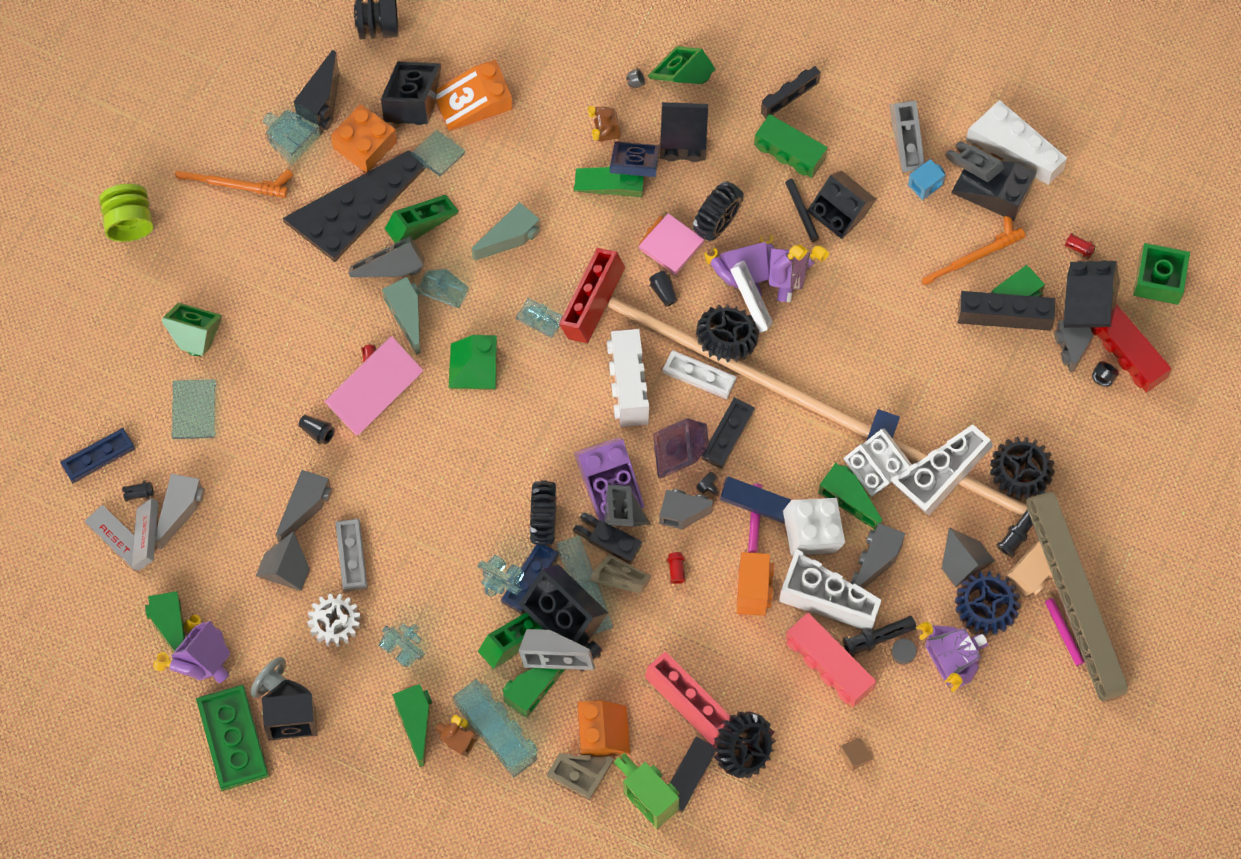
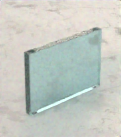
M215 379L173 381L172 439L215 438Z

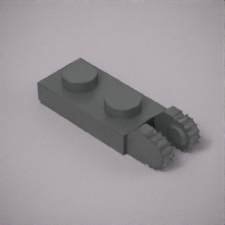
M961 141L956 144V148L961 154L953 150L946 152L949 161L986 182H989L1004 169L1003 163L973 145L970 146Z

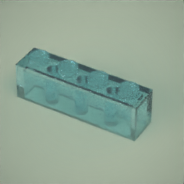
M476 679L453 696L454 704L511 776L515 778L537 761L536 752L538 749L530 739L525 740L521 735L523 731L515 720L511 722L506 716L508 712L502 703H496L491 696L493 694L485 683L481 685Z

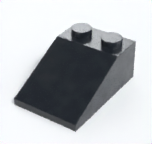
M334 50L330 52L294 100L297 122L318 135H321L324 130H328L333 123L340 75L337 54Z
M397 61L381 97L383 120L385 122L416 125L429 123L434 110L441 63Z
M662 102L660 159L667 161L688 160L690 162L705 160L708 104Z
M1001 161L1004 169L989 182H986L963 169L951 193L1003 217H1010L1013 221L1016 219L1028 196L1037 173L1017 163Z
M1117 261L1070 262L1066 284L1064 328L1111 327L1120 286Z

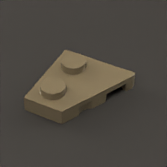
M609 554L592 572L589 581L641 593L648 585L651 575Z
M559 753L548 771L547 777L590 801L614 762V758L610 756L598 758L591 757V755L573 756L572 754Z

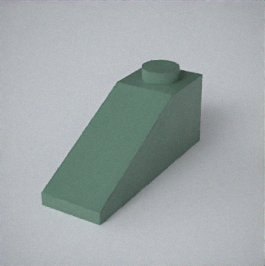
M519 202L472 247V258L476 261L524 245L529 239L533 240L540 232V219Z
M405 277L383 288L382 293L385 303L417 355L420 353L418 301L420 292L416 284H411L408 278Z

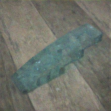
M578 535L556 543L565 571L607 611L598 583L589 581L593 570L580 536ZM607 614L594 634L613 628L609 614Z

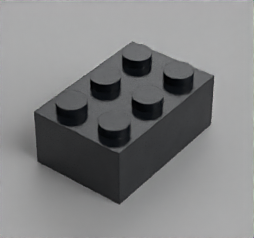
M559 564L542 569L519 603V606L544 630H551L584 647L609 613Z

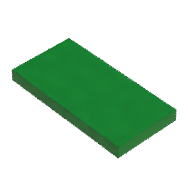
M244 685L196 698L221 791L269 778Z

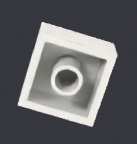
M837 498L791 500L783 510L791 555H794L796 548L802 551L803 555L837 553L844 545L845 539Z

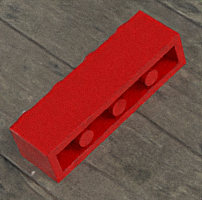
M602 248L596 249L559 322L567 339L588 344L626 268L618 252Z
M1117 304L1115 305L1111 327H1090L1092 334L1097 335L1102 340L1104 348L1109 353H1113L1118 359L1120 367L1130 373L1135 385L1142 388L1146 393L1169 377L1172 368Z

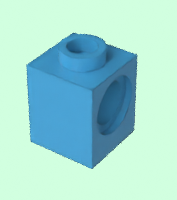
M930 159L909 175L908 186L923 201L943 186L945 172L939 164H935Z

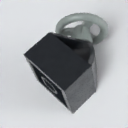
M283 657L273 659L259 673L251 687V695L255 698L261 697L270 691L262 697L263 724L268 741L318 736L316 707L312 693L301 684L287 680L282 676L286 666V660Z

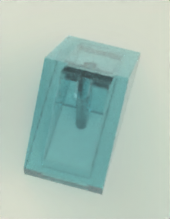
M447 269L426 271L418 289L423 295L460 308L469 287Z

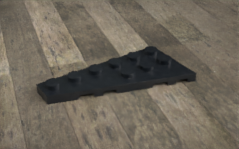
M408 150L283 217V222L336 262L424 171L426 163Z

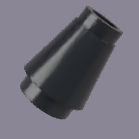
M665 270L649 278V286L664 303L665 307L671 306L678 301L671 276Z
M303 415L298 423V426L318 444L329 443L335 433V428L332 427L331 423L308 415Z

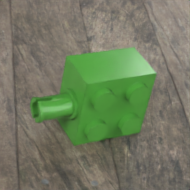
M623 753L621 755L622 758L618 757L614 764L627 776L623 781L624 795L658 829L678 811L679 792L671 783L667 785L661 779L663 775L654 765L650 767L644 762L638 768L627 754Z

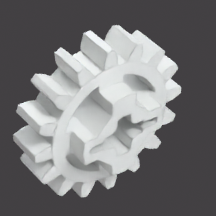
M329 594L326 601L320 597L321 604L313 603L312 608L314 612H308V617L312 619L307 621L308 627L312 628L310 630L311 635H318L317 642L319 643L326 640V646L328 647L331 642H335L336 646L339 647L341 640L346 644L349 643L348 636L356 637L354 629H360V623L357 622L361 619L360 613H355L358 610L357 605H351L349 597L343 601L341 594L337 596V599H333L332 594ZM342 609L349 613L350 618L342 613ZM337 614L338 620H335L331 627L330 621H333ZM318 623L326 627V632L320 629Z

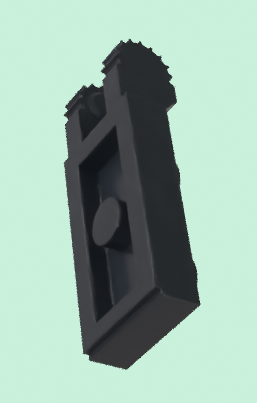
M582 513L580 517L582 521L595 529L591 533L588 529L575 525L573 531L588 540L590 544L631 564L642 546V541L612 525H608L602 520L599 521L590 514Z

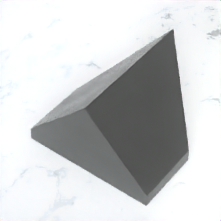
M607 485L605 523L618 526L651 525L631 492V486Z
M949 527L941 569L953 585L957 587L964 580H968L970 575L974 576L995 560L980 541Z
M294 531L264 554L256 577L302 591L310 568Z

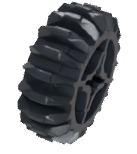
M728 181L717 185L698 210L699 212L693 221V230L701 238L708 241H713L717 236H720L730 225L731 221L734 220L741 207L744 197L742 190Z
M719 304L716 309L710 307L707 312L702 314L697 323L696 337L698 338V345H702V352L709 351V357L717 356L718 361L723 358L727 363L730 359H733L736 363L740 358L745 360L748 354L751 355L754 352V348L759 341V329H757L752 315H746V309L739 311L738 306L730 308L728 304L725 308Z
M1018 436L1015 437L1014 443L1010 439L1006 440L1005 445L1000 444L998 451H994L992 455L994 459L990 461V466L993 467L990 470V474L995 476L993 479L994 484L1001 483L999 490L1007 489V496L1015 493L1016 499H1020L1021 494H1024L1027 500L1030 498V494L1036 496L1039 494V490L1046 491V485L1051 484V477L1055 473V470L1052 469L1054 461L1049 460L1051 452L1044 453L1046 447L1045 445L1038 447L1037 439L1033 443L1028 442V436L1024 438L1023 442L1020 441ZM1013 454H1024V455H1022V456H1015V455H1013ZM1031 458H1034L1037 461L1040 470H1038V467L1032 463ZM1024 462H1026L1025 469L1021 470L1020 474H1018L1020 466H1023ZM1004 466L1012 472L1013 479L1006 473ZM1027 479V480H1030L1031 482H1026V483H1025V482H1020V481Z
M548 480L535 481L532 484L530 540L532 544L546 546V544H553L555 540L556 484L548 482Z
M751 711L737 712V715L729 716V721H723V728L717 729L720 734L718 737L713 738L717 745L712 749L717 752L714 758L719 762L718 766L727 774L737 778H751L752 774L759 775L760 768L766 769V761H771L769 755L770 752L775 751L772 748V744L776 742L772 737L775 731L770 728L771 724L763 716Z

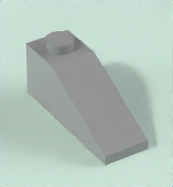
M906 101L889 104L892 128L902 172L915 171L924 164L917 102Z
M171 474L156 530L155 545L157 549H162L195 512L198 502H202L204 488H202L198 478Z
M526 630L519 648L524 668L594 670L595 664L590 649L551 630Z

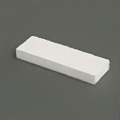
M744 261L736 263L731 272L761 333L768 330L773 321Z
M673 350L662 372L724 399H728L737 379L734 375Z

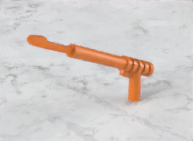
M286 169L274 182L263 180L262 183H254L213 175L205 176L182 171L175 172V177L182 180L203 181L212 185L247 190L269 196L275 195V197L286 198L288 194V188L282 186L293 176V173Z
M1007 216L1003 217L1005 232L996 235L994 242L924 277L922 284L933 283L934 279L953 270L956 271L980 258L1026 237L1022 228L1014 230L1013 220Z

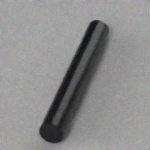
M789 179L785 184L811 242H815L819 239L818 233L794 179Z

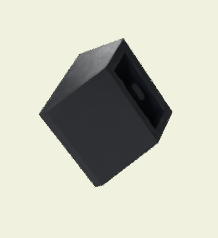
M840 171L829 176L807 211L843 239L866 216L876 198L847 174Z

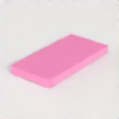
M391 336L324 402L357 436L423 370Z

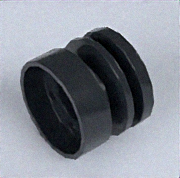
M355 0L354 21L359 39H366V29L370 30L371 39H375L377 28L381 29L383 38L398 37L396 0H379L377 2H374V0H367V2Z

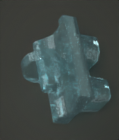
M527 298L522 309L516 315L517 320L551 338L559 329V322L562 318V315L547 308V305L539 304L530 298Z
M495 554L487 563L481 560L477 566L483 570L484 579L482 580V585L485 586V594L493 597L497 593L503 594L504 590L507 589L518 595L522 590L518 583L524 575L521 568L513 564L506 573L502 570L507 564L501 557Z
M402 624L399 630L404 635L394 627L386 625L382 630L384 636L378 644L381 648L391 653L396 645H399L403 650L396 657V660L404 667L410 666L416 659L421 660L425 653L411 642L412 640L418 644L422 640L417 635L419 627L416 624L409 628Z

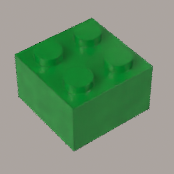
M1144 243L1139 256L1133 296L1179 305L1184 294L1190 252Z

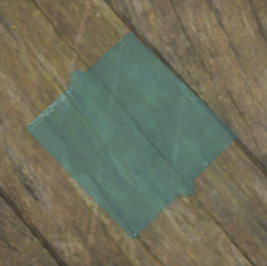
M438 130L434 131L411 152V156L421 162L424 168H429L439 177L465 154V150L455 144L453 139H448Z

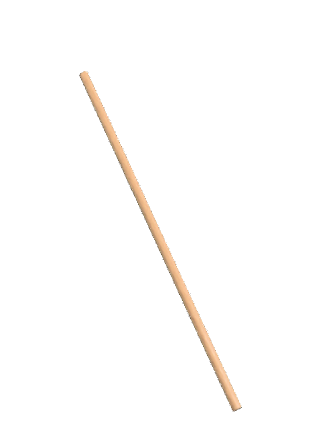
M614 297L610 300L608 308L868 438L870 426L739 360L736 363L733 359H730L727 363L723 358L718 361L717 356L709 357V351L702 352V345H698L696 338ZM893 438L907 459L918 463L928 456ZM968 475L959 483V485L1020 516L1027 510V505Z

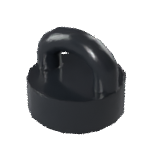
M1100 361L1094 368L1092 378L1098 385L1109 387L1116 380L1119 373L1111 364ZM1098 375L1108 381L1101 380Z
M713 472L708 473L698 483L696 489L702 495L708 490L714 495H719L720 490L714 485L718 477Z

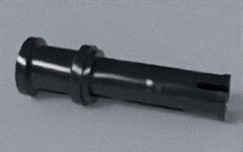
M1040 490V492H1039L1038 495L1043 494V493H1046V492L1043 491V490ZM1028 509L1016 525L1008 528L1009 532L1004 539L996 544V547L1001 552L1011 558L1015 556L1014 552L1021 542L1027 540V532L1033 526Z
M908 616L873 631L865 629L857 636L843 638L844 649L852 657H855V654L862 651L874 650L875 646L879 643L916 630V623L912 616Z

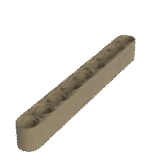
M1051 491L1027 499L1029 515L1095 691L1103 702L1126 695L1128 691L1126 680L1058 500Z

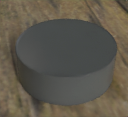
M909 639L896 641L892 648L893 659L899 664L911 663L915 659L917 652L915 644Z

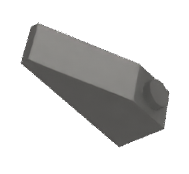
M409 236L351 265L348 274L350 277H400L407 274L414 275L422 269L424 258L412 236Z
M301 470L276 532L278 542L293 531L295 533L322 509L325 501H329L332 494L329 478Z

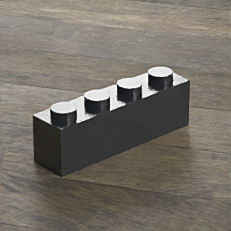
M961 291L958 302L957 324L1051 331L1055 316V298Z

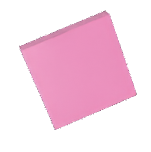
M668 213L639 245V249L673 275H676L704 244V239Z

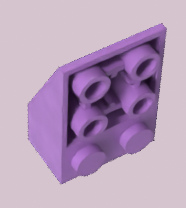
M618 437L574 452L580 474L599 521H604L607 485L631 486V492L640 507H645L623 439Z

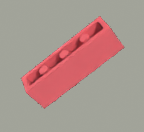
M809 613L787 631L786 643L789 648L794 652L798 651L804 657L805 664L810 669L815 668L821 674L820 678L829 687L832 685L838 691V697L845 704L850 703L855 707L875 688L876 680Z
M665 651L647 667L645 678L710 744L715 745L717 742L713 738L718 737L720 734L717 729L724 727L723 721H729L730 715Z

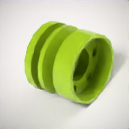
M121 184L110 187L100 194L99 204L103 215L104 232L108 239L118 242H130L139 240L152 232L154 226L149 210L148 194L144 187L136 184Z

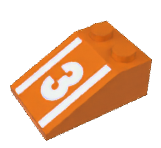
M496 59L472 67L437 89L435 100L448 131L512 110V96Z

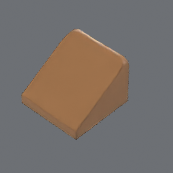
M860 738L843 744L839 748L840 754L851 771L873 760Z

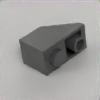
M1064 320L1059 321L1057 329L1054 331L1055 341L1061 345L1063 364L1068 366L1069 372H1074L1088 349L1093 335L1090 327L1064 328Z
M678 489L666 490L659 516V524L683 530L711 514L713 500H709L704 495H687L684 491Z

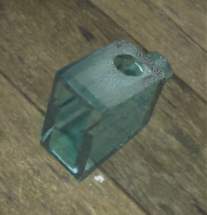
M286 110L279 118L272 112H269L263 119V123L269 127L266 131L268 142L291 166L320 137L317 124L290 110Z

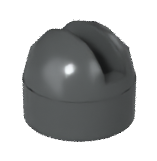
M639 68L627 74L626 80H630L627 82L630 87L637 88L645 85L644 75Z

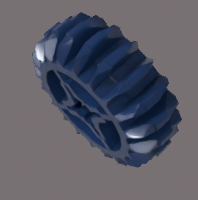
M980 571L977 574V578L970 575L968 578L969 582L965 580L962 582V588H958L956 592L958 597L955 598V604L958 606L955 611L956 613H962L959 617L960 621L967 620L966 629L973 625L975 627V634L979 632V629H982L984 636L988 635L989 630L995 636L998 633V628L1005 632L1007 625L1012 626L1014 624L1013 619L1018 618L1019 613L1017 610L1020 609L1021 604L1017 602L1020 595L1014 593L1016 590L1015 585L1008 587L1009 578L1002 581L1000 580V573L995 578L992 577L991 571H988L987 576L984 577ZM980 589V597L974 599L973 602H969V595L973 591ZM990 589H994L1000 594L993 593ZM984 599L992 603L991 608L983 604ZM1006 604L1007 611L1002 616L995 618L996 609ZM975 613H981L985 616V618H982Z

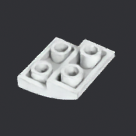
M885 428L878 431L865 443L860 444L843 458L871 497L892 483L890 479L900 475L912 465Z

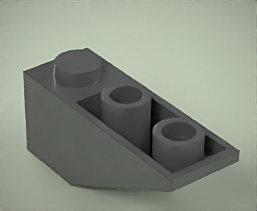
M879 523L875 531L871 529L866 542L870 544L867 552L862 551L858 562L862 567L859 573L854 572L851 584H856L864 589L896 562L906 533Z

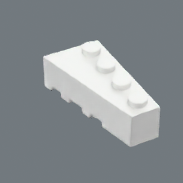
M1000 100L968 129L966 142L972 145L975 143L982 147L983 151L1003 158V161L1017 163L1037 172L1035 178L1047 185L1064 171L1067 157Z
M639 329L611 331V340H607L608 354L613 356V361L609 362L610 376L615 375V383H611L612 397H617L618 405H614V417L619 419L620 427L648 425L649 402L647 400L646 382H644V363L641 361L642 348Z
M971 425L947 441L945 445L937 450L935 449L927 457L918 463H914L906 471L890 480L929 516L993 447V444L979 429Z
M796 548L781 590L779 602L863 630L872 631L879 612L881 599L856 584L852 585L844 580L840 574L829 571L815 559L811 560Z

